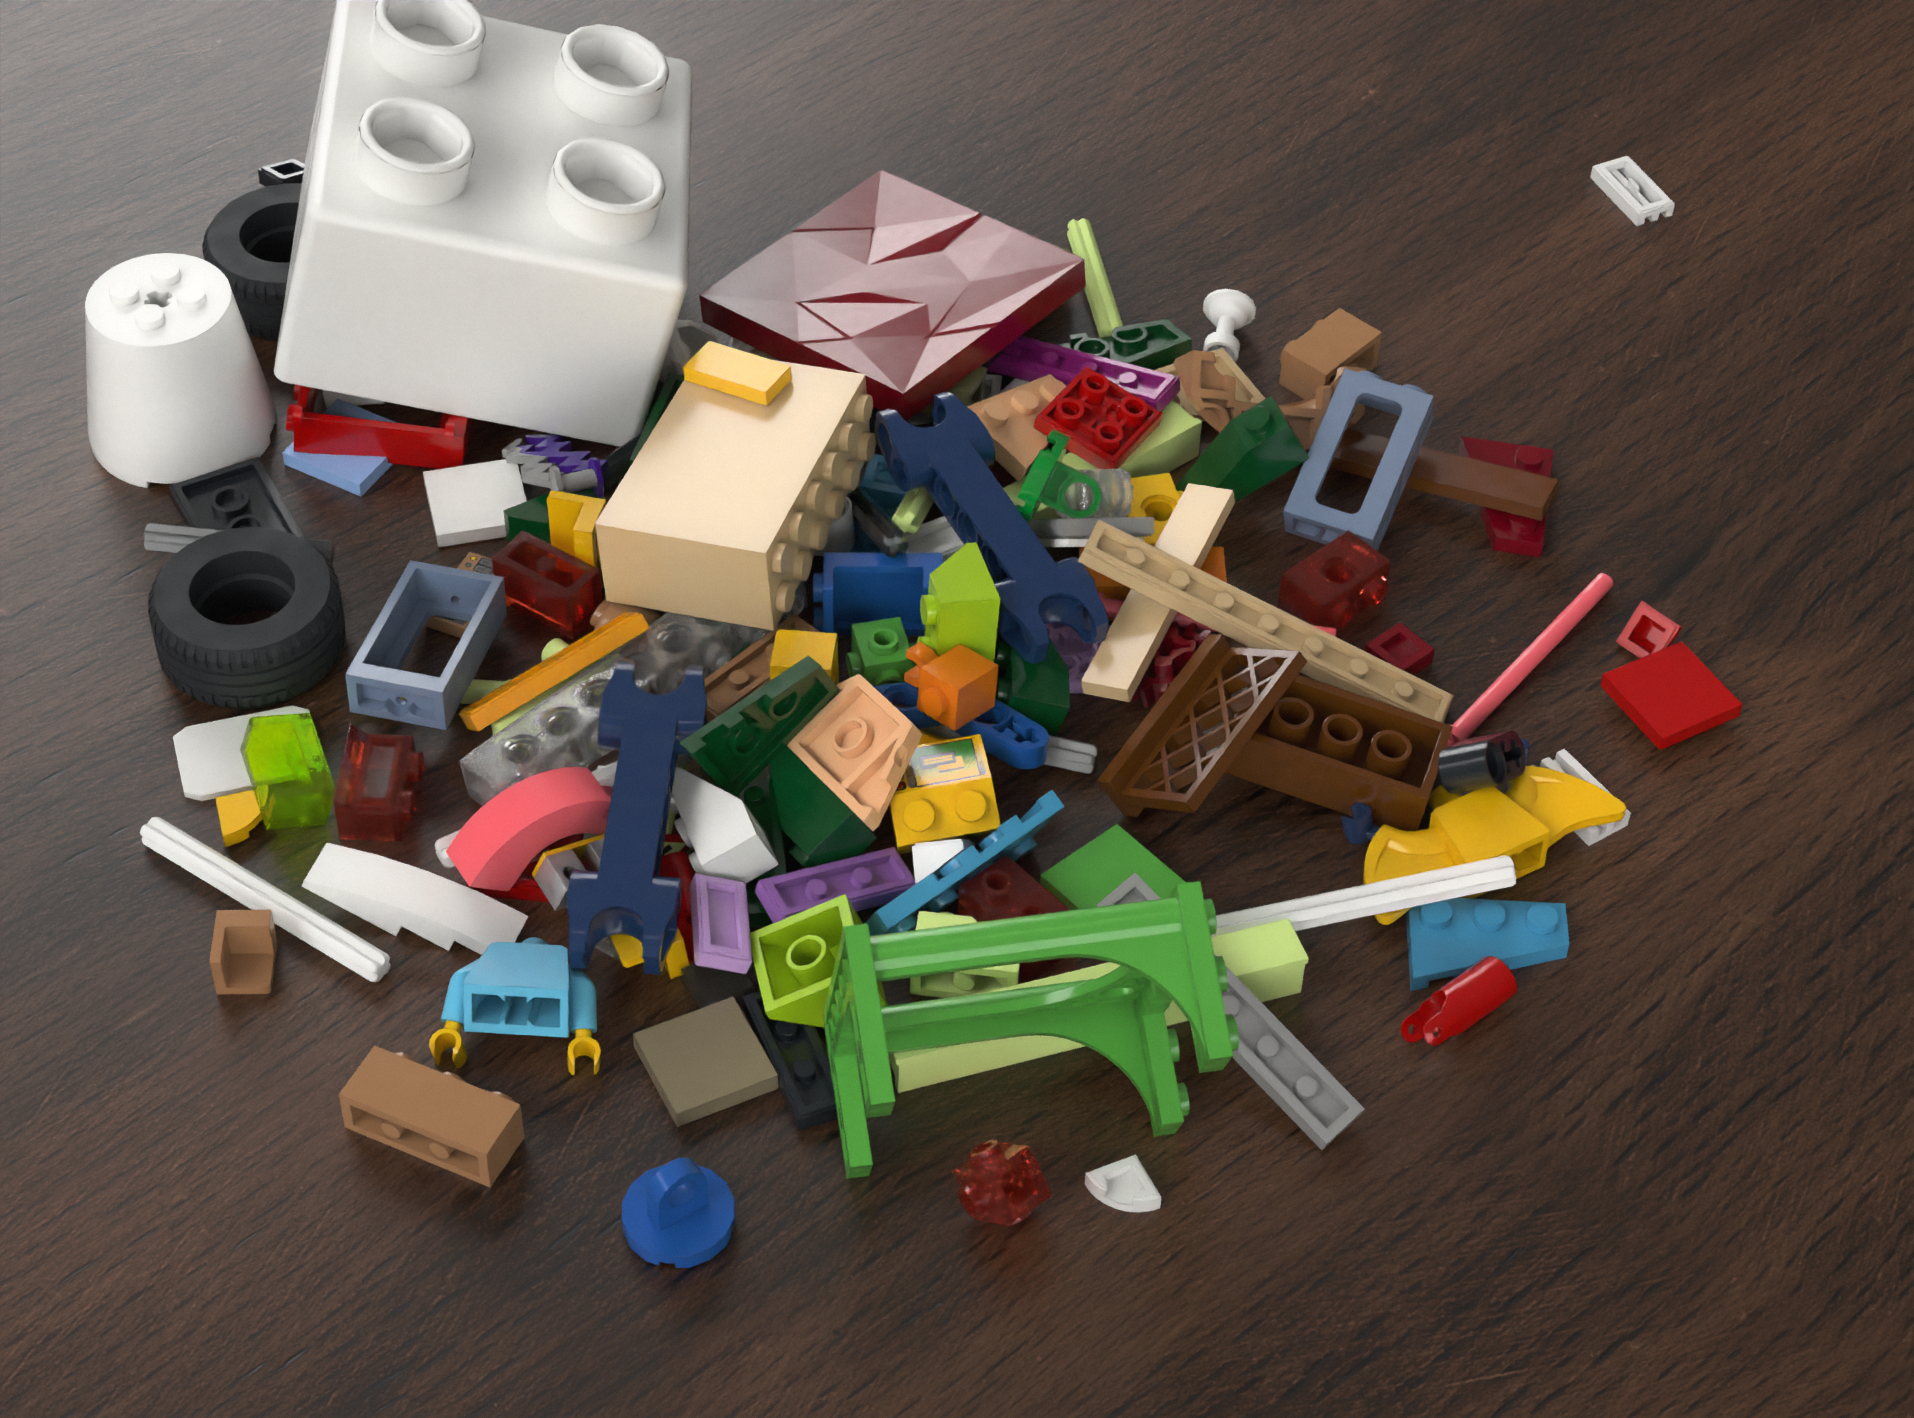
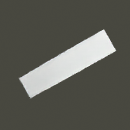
M326 843L302 884V887L394 936H397L401 927H404L448 951L454 941L480 955L484 953L491 943H515L528 918L527 915L489 896L429 871L377 854Z

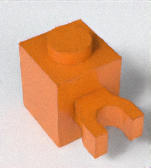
M918 642L906 650V658L917 664V666L904 674L905 682L918 687L917 710L956 731L995 706L998 664L962 644L955 646L939 657L929 646L922 642Z

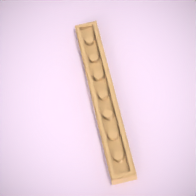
M1098 519L1078 560L1079 563L1250 648L1300 651L1307 660L1300 673L1316 681L1444 723L1454 695Z

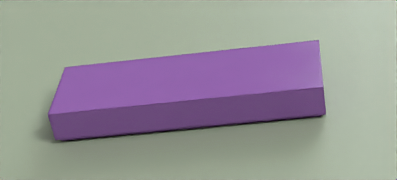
M895 847L761 879L758 881L755 894L772 922L776 923L844 894L847 895L856 912L888 904L916 883L915 878Z

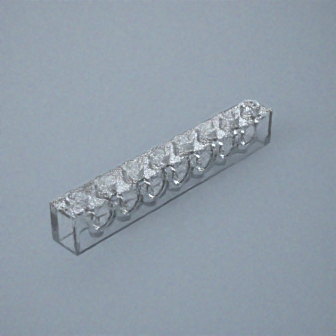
M804 581L800 582L795 591V599L791 610L783 613L777 626L793 614L798 616L801 611L808 607ZM667 612L650 624V629L612 651L461 758L459 763L468 796L483 806L505 789L528 777L565 767L587 768L600 757L611 752V749H599L598 722L603 691L609 683L616 664L620 659L635 660L634 673L638 688L650 694H666L674 691L681 685L686 667L689 664L704 665L705 679L771 630Z

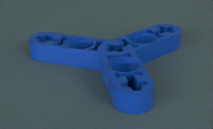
M907 682L873 686L893 705L911 706V708H896L917 728L943 725L917 710L918 687L912 686ZM995 699V706L954 731L962 737L981 734L983 746L987 752L1016 768L1034 769L1042 766L1047 759L1049 743L1047 730ZM977 721H991V722H995V723H997V724H990V725H989V724H983V723H980V722H977Z

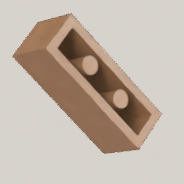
M375 1045L339 1093L345 1128L490 1188L524 1139L521 1105L514 1102L506 1094L497 1091L488 1092L466 1083L460 1076L452 1072H439L419 1064L405 1053H392Z

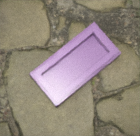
M695 873L689 885L694 964L746 974L752 963L746 883Z

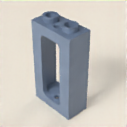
M1345 368L1308 452L1309 459L1304 461L1283 510L1285 532L1374 560L1434 418V396L1427 394L1423 389L1415 385L1405 384L1401 386L1385 381L1370 371L1356 372ZM1359 403L1400 417L1361 509L1357 513L1349 514L1319 504L1316 501V497L1355 406Z
M410 560L345 674L350 712L447 730L507 615L504 577ZM443 616L469 621L440 677L400 670L426 621L430 617Z

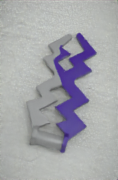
M526 435L527 445H523V439L519 438L501 450L502 458H506L507 464H524L520 467L522 483L550 488L551 491L565 493L592 488L597 497L604 496L602 474L608 468L607 460H599L596 457L591 458V451L568 452L572 449L571 441L563 442L561 435Z

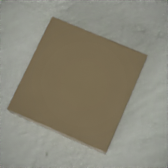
M734 997L633 1033L634 1048L677 1127L779 1088L778 1074Z

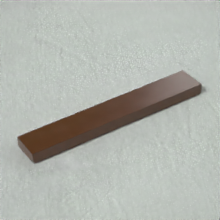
M1347 429L1343 434L1329 468L1373 479L1390 439ZM1421 447L1405 487L1542 521L1558 492V479Z

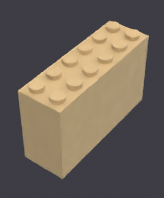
M777 361L791 366L792 380L767 406L684 379L595 523L606 601L774 631L783 613L791 610L798 585L801 581L808 579L812 560L817 550L824 549L828 538V530L834 520L840 519L844 509L845 498L849 491H854L857 488L860 471L865 461L870 462L873 458L876 437L874 433H870L869 428L873 398L867 394L865 374Z

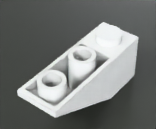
M676 766L670 808L675 814L679 813L681 816L674 823L683 841L689 848L694 847L695 852L688 855L697 874L748 883L779 865L764 830L741 799Z

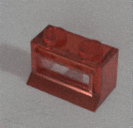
M350 723L333 797L339 839L402 841L405 822L413 821L415 817L416 793L415 790H412L413 783H421L424 771L423 752H415L413 736L367 734Z

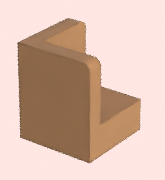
M271 909L217 910L210 952V967L217 995L268 994L272 991L278 941Z

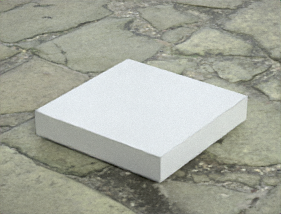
M506 459L423 472L438 547L506 537L503 510L527 501L518 464H507Z

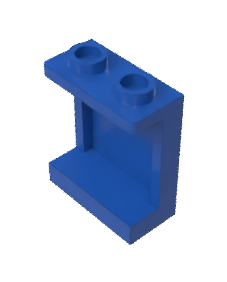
M824 552L823 573L814 572L813 602H823V607H814V628L824 633H837V636H851L852 624L900 617L906 636H924L925 625H923L921 619L920 599L922 595H928L929 574L943 563V554L897 553L895 558H891L884 553Z

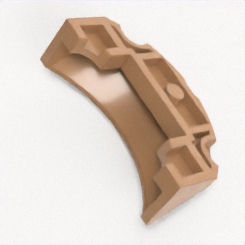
M1192 350L1174 360L1175 369L1187 399L1208 424L1218 432H1221L1230 420L1258 403L1235 400L1236 378L1227 374L1223 376L1214 366V363H1216L1214 352ZM1343 366L1337 370L1336 378L1330 385L1316 388V395L1291 404L1278 405L1293 427L1305 450L1311 448L1344 369L1359 372L1367 371V368ZM1356 404L1346 430L1355 425L1365 415V405Z

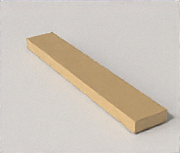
M1188 483L1154 547L1200 569L1235 504L1233 490ZM1131 589L1110 626L1105 640L1102 641L1081 680L1083 693L1130 702L1177 611Z

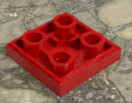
M1086 366L1038 414L1033 428L1047 437L1053 429L1071 437L1067 448L1069 451L1111 476L1159 426L1163 413L1147 404L1143 399L1134 396L1108 380L1104 375Z
M1682 641L1604 673L1600 683L1603 690L1659 750L1739 717L1743 705Z

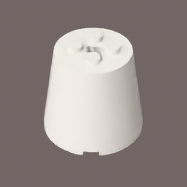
M175 253L151 254L130 259L116 265L100 276L94 282L86 297L85 325L88 436L92 452L102 467L118 479L139 487L148 488L150 482L176 484L256 457H261L271 443L270 434L274 424H277L275 404L226 276L216 266L203 259Z

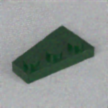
M1168 319L1115 327L1112 331V336L1101 338H1088L1086 332L1069 335L1070 343L1058 345L1143 368L1154 369L1159 366L1169 365L1176 358L1192 351V338Z
M808 655L679 744L718 788L737 797L840 690L822 666Z

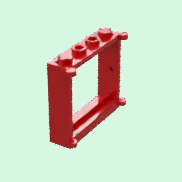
M294 384L293 398L294 401H297V404L288 405L286 430L293 431L294 452L387 457L388 463L434 469L464 465L473 418L442 413L440 426L435 428L313 413L319 389Z

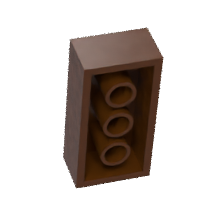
M1278 669L1263 677L1262 681L1274 675ZM1297 675L1225 773L1352 816V804L1364 803L1371 808L1374 824L1380 826L1386 824L1404 831H1417L1439 770V754L1442 749L1446 748L1453 726ZM1249 706L1248 708H1246V709L1240 711L1237 716H1239V715L1243 714L1244 712L1248 711V709H1249L1251 706Z

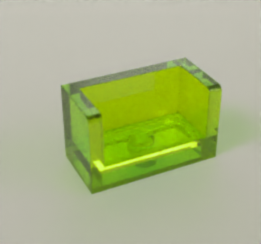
M310 713L250 718L240 751L266 830L326 825L337 790Z

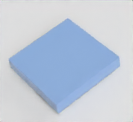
M338 398L322 413L394 422ZM294 442L282 452L284 465L360 497L393 465V463H388L387 457L294 452Z

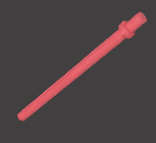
M1605 573L1598 574L1461 717L1451 725L1453 729L1446 747L1467 739L1613 587V580L1609 575Z

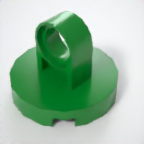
M1055 429L1049 433L1046 440L1054 444L1052 450L1046 448L1044 451L1040 449L1017 498L1025 501L1024 507L1018 504L1015 506L1028 524L1041 503L1074 518H1086L1095 513L1101 505L1102 490L1098 482L1091 476L1062 463L1071 437ZM1075 482L1086 483L1093 490V503L1086 510H1075L1069 506L1066 500L1067 489Z

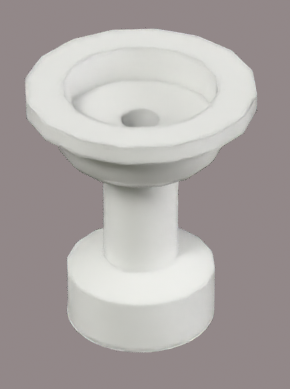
M1231 289L1216 290L1208 294L1203 303L1205 316L1217 327L1216 332L1206 337L1203 351L1211 352L1223 348L1233 361L1236 362L1239 355L1240 342L1233 335L1234 330H1238L1252 322L1255 318L1256 306L1253 300L1242 292Z

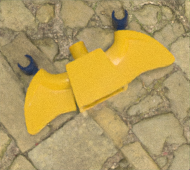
M1520 738L1526 756L1525 771L1521 776L1507 782L1509 788L1507 792L1503 794L1496 787L1477 789L1462 796L1460 793H1449L1442 784L1432 791L1428 799V805L1433 809L1428 829L1404 831L1386 824L1378 827L1373 824L1371 808L1364 803L1352 804L1353 819L1341 816L1347 841L1352 844H1363L1371 840L1364 864V885L1504 855L1511 857L1515 867L1516 879L1544 867L1547 849L1563 836L1578 829L1622 820L1625 816L1626 806L1610 793L1580 778L1548 768L1528 766L1529 742L1524 738ZM1487 892L1463 896L1460 898L1474 899ZM1412 907L1374 916L1379 923L1389 925Z

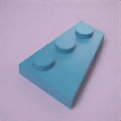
M1454 898L1415 906L1406 912L1410 991L1428 988L1429 981L1450 976L1456 978L1486 956L1497 957L1511 970L1566 958L1570 945L1565 903Z

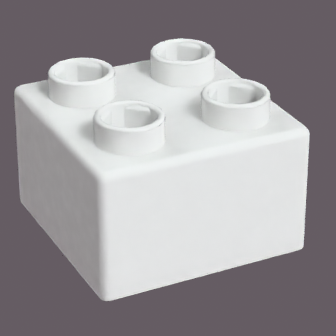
M337 0L304 166L274 364V374L277 379L285 383L619 447L642 433L687 290L693 71L688 62L664 56L656 45L636 32L618 26L596 24L580 27L567 35L482 16L474 5L467 0Z

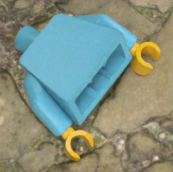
M536 937L527 938L522 943L494 942L489 944L479 959L459 969L451 977L441 1015V1022L445 1023V1027L436 1031L429 1040V1047L436 1065L440 1063L442 1052L448 1048H453L452 1059L456 1068H460L465 1064L467 1052L460 1036L461 1027H464L465 1032L566 1038L569 1037L571 1032L575 1034V1039L568 1046V1071L571 1075H574L575 1059L585 1055L591 1057L594 1061V1075L598 1073L601 1049L598 1042L592 1038V1033L597 1032L596 988L592 980L582 969L570 968V964H568V948L562 945H548L547 942Z

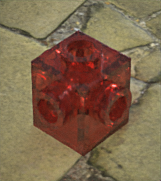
M996 1139L986 1141L971 1149L967 1154L969 1160L952 1171L960 1186L958 1189L959 1200L967 1213L977 1221L1010 1226L1028 1217L1033 1208L1053 1196L1029 1145L999 1143Z

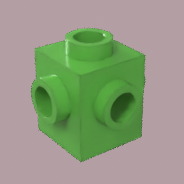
M900 617L852 624L851 652L846 653L849 678L860 674L872 686L905 682V672L917 666L914 661L906 658V650L915 645L916 642L908 643Z

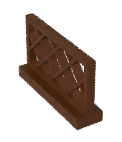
M1209 634L1098 778V784L1124 816L1138 817L1145 807L1195 813L1305 666L1307 660L1300 651L1231 647L1223 635ZM1278 669L1274 675L1262 681L1263 677ZM1250 684L1252 685V687H1250L1249 689L1231 698L1232 694L1240 691L1241 689L1247 687ZM1251 706L1248 711L1234 718L1235 714ZM1222 721L1224 722L1223 725L1203 735L1204 731L1212 728L1213 726L1221 723ZM1222 744L1218 750L1206 756V752ZM1195 759L1194 763L1175 773V769ZM1194 781L1185 794L1178 793L1179 789Z

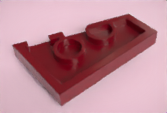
M1461 436L1459 447L1461 456L1551 478L1552 449ZM1481 506L1480 513L1494 551L1541 558L1547 512L1542 521Z

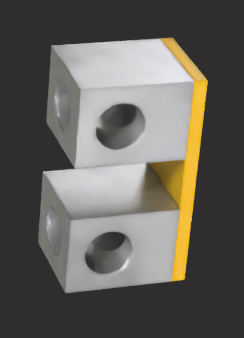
M605 833L543 852L532 872V876L555 911L567 908L566 898L572 870L599 872Z

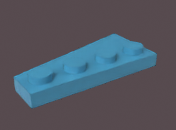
M1051 790L1039 798L1036 804L1021 819L1015 815L1000 825L996 831L979 844L981 848L976 850L974 845H971L940 869L941 874L939 876L931 873L876 911L866 922L868 923L870 936L912 931L916 928V916H918L919 911H925L929 908L931 912H941L960 897L955 890L967 882L975 889L999 871L995 864L1008 856L1011 862L1014 863L1028 854L1037 846L1033 837L1065 807L1055 792Z

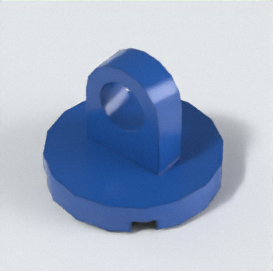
M688 1157L677 1158L667 1164L646 1171L630 1185L622 1201V1231L630 1248L646 1262L660 1266V1262L666 1264L674 1263L675 1268H690L709 1261L727 1246L732 1236V1228L735 1224V1202L727 1183L712 1170L696 1165Z

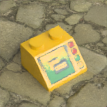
M981 734L917 745L889 803L895 842L899 854L912 852V846H915V843L954 839H969L971 841L985 839L1001 825L992 777Z

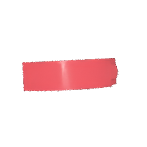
M565 767L533 775L510 786L483 805L462 827L446 850V853L469 887L510 891L529 862L550 844L574 834H604L613 788L605 785L601 786L591 771L584 767Z

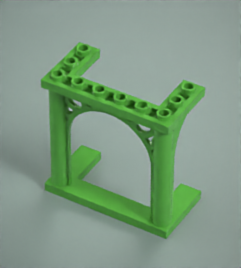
M1201 882L1177 884L1170 897L1163 899L874 936L869 934L868 923L844 926L823 1012V1023L846 1178L869 1176L873 1162L866 1118L887 1116L892 1113L895 1095L888 1054L1021 1036L1039 1035L1068 1039L1083 1044L1105 1056L1131 1080L1149 1111L1153 1136L1175 1134L1184 1122L1183 1116L1189 1115L1190 1106L1186 1085L1184 1082L1177 1083L1173 1062H1178L1180 1058L1178 1037L1174 1028L1167 1029L1164 1014L1172 1000L1178 1005L1191 1025L1199 1073L1223 1070L1233 1057L1232 1051L1238 1050L1239 1047L1237 1023L1233 1014L1225 1015L1221 993L1226 992L1228 988L1226 965L1222 956H1214L1211 935L1216 934L1217 931L1215 907L1211 899L1203 898ZM1058 958H1093L1121 965L1096 979L882 1007L880 1005L877 982Z

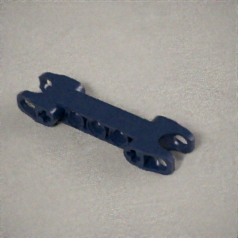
M950 392L934 395L935 404L931 412L934 427L923 428L911 425L895 409H885L877 412L874 429L876 439L885 459L887 471L898 487L904 492L925 487L964 545L966 543H977L1000 596L997 628L999 636L1012 646L1024 660L1032 664L1047 659L1046 650L1050 640L1045 624L1060 623L1071 627L1086 643L1094 644L1105 640L1109 621L1105 607L1098 595L1094 579L1084 565L1078 562L1079 559L1076 557L1054 562L988 468V466L994 464L995 447L990 433L977 414L966 407Z
M620 659L616 664L609 683L603 691L598 722L599 749L619 750L599 872L572 870L566 898L569 917L570 968L586 969L590 965L592 952L598 942L610 935L625 934L633 936L642 944L644 974L660 975L668 952L677 935L681 909L682 880L681 878L659 876L677 758L678 755L690 756L679 743L708 724L704 665L689 664L686 667L684 679L678 688L666 694L655 695L646 693L637 687L634 673L635 660Z

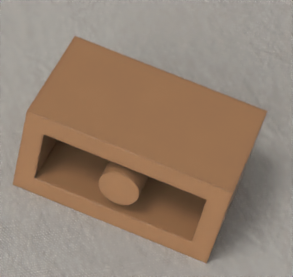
M1338 308L1324 320H1318L1308 332L1296 341L1292 340L1284 347L1280 355L1281 371L1279 384L1303 399H1307L1316 395V388L1330 385L1336 378L1337 370L1343 366L1367 368V371L1373 370L1377 367L1382 332L1345 310Z

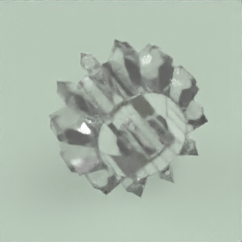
M1124 469L1079 470L1095 479L1102 490L1100 507L1095 513L1086 518L1125 517L1131 513V504L1134 496L1129 472ZM1075 482L1067 489L1066 500L1073 509L1079 511L1086 510L1093 503L1094 493L1088 484ZM1056 510V514L1063 519L1074 518Z

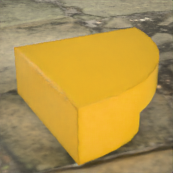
M267 787L215 797L225 847L235 845L247 839L249 831L256 827L261 820L266 819L270 810Z

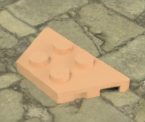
M857 674L836 685L840 691L787 746L862 822L874 831L879 826L922 733L865 678Z

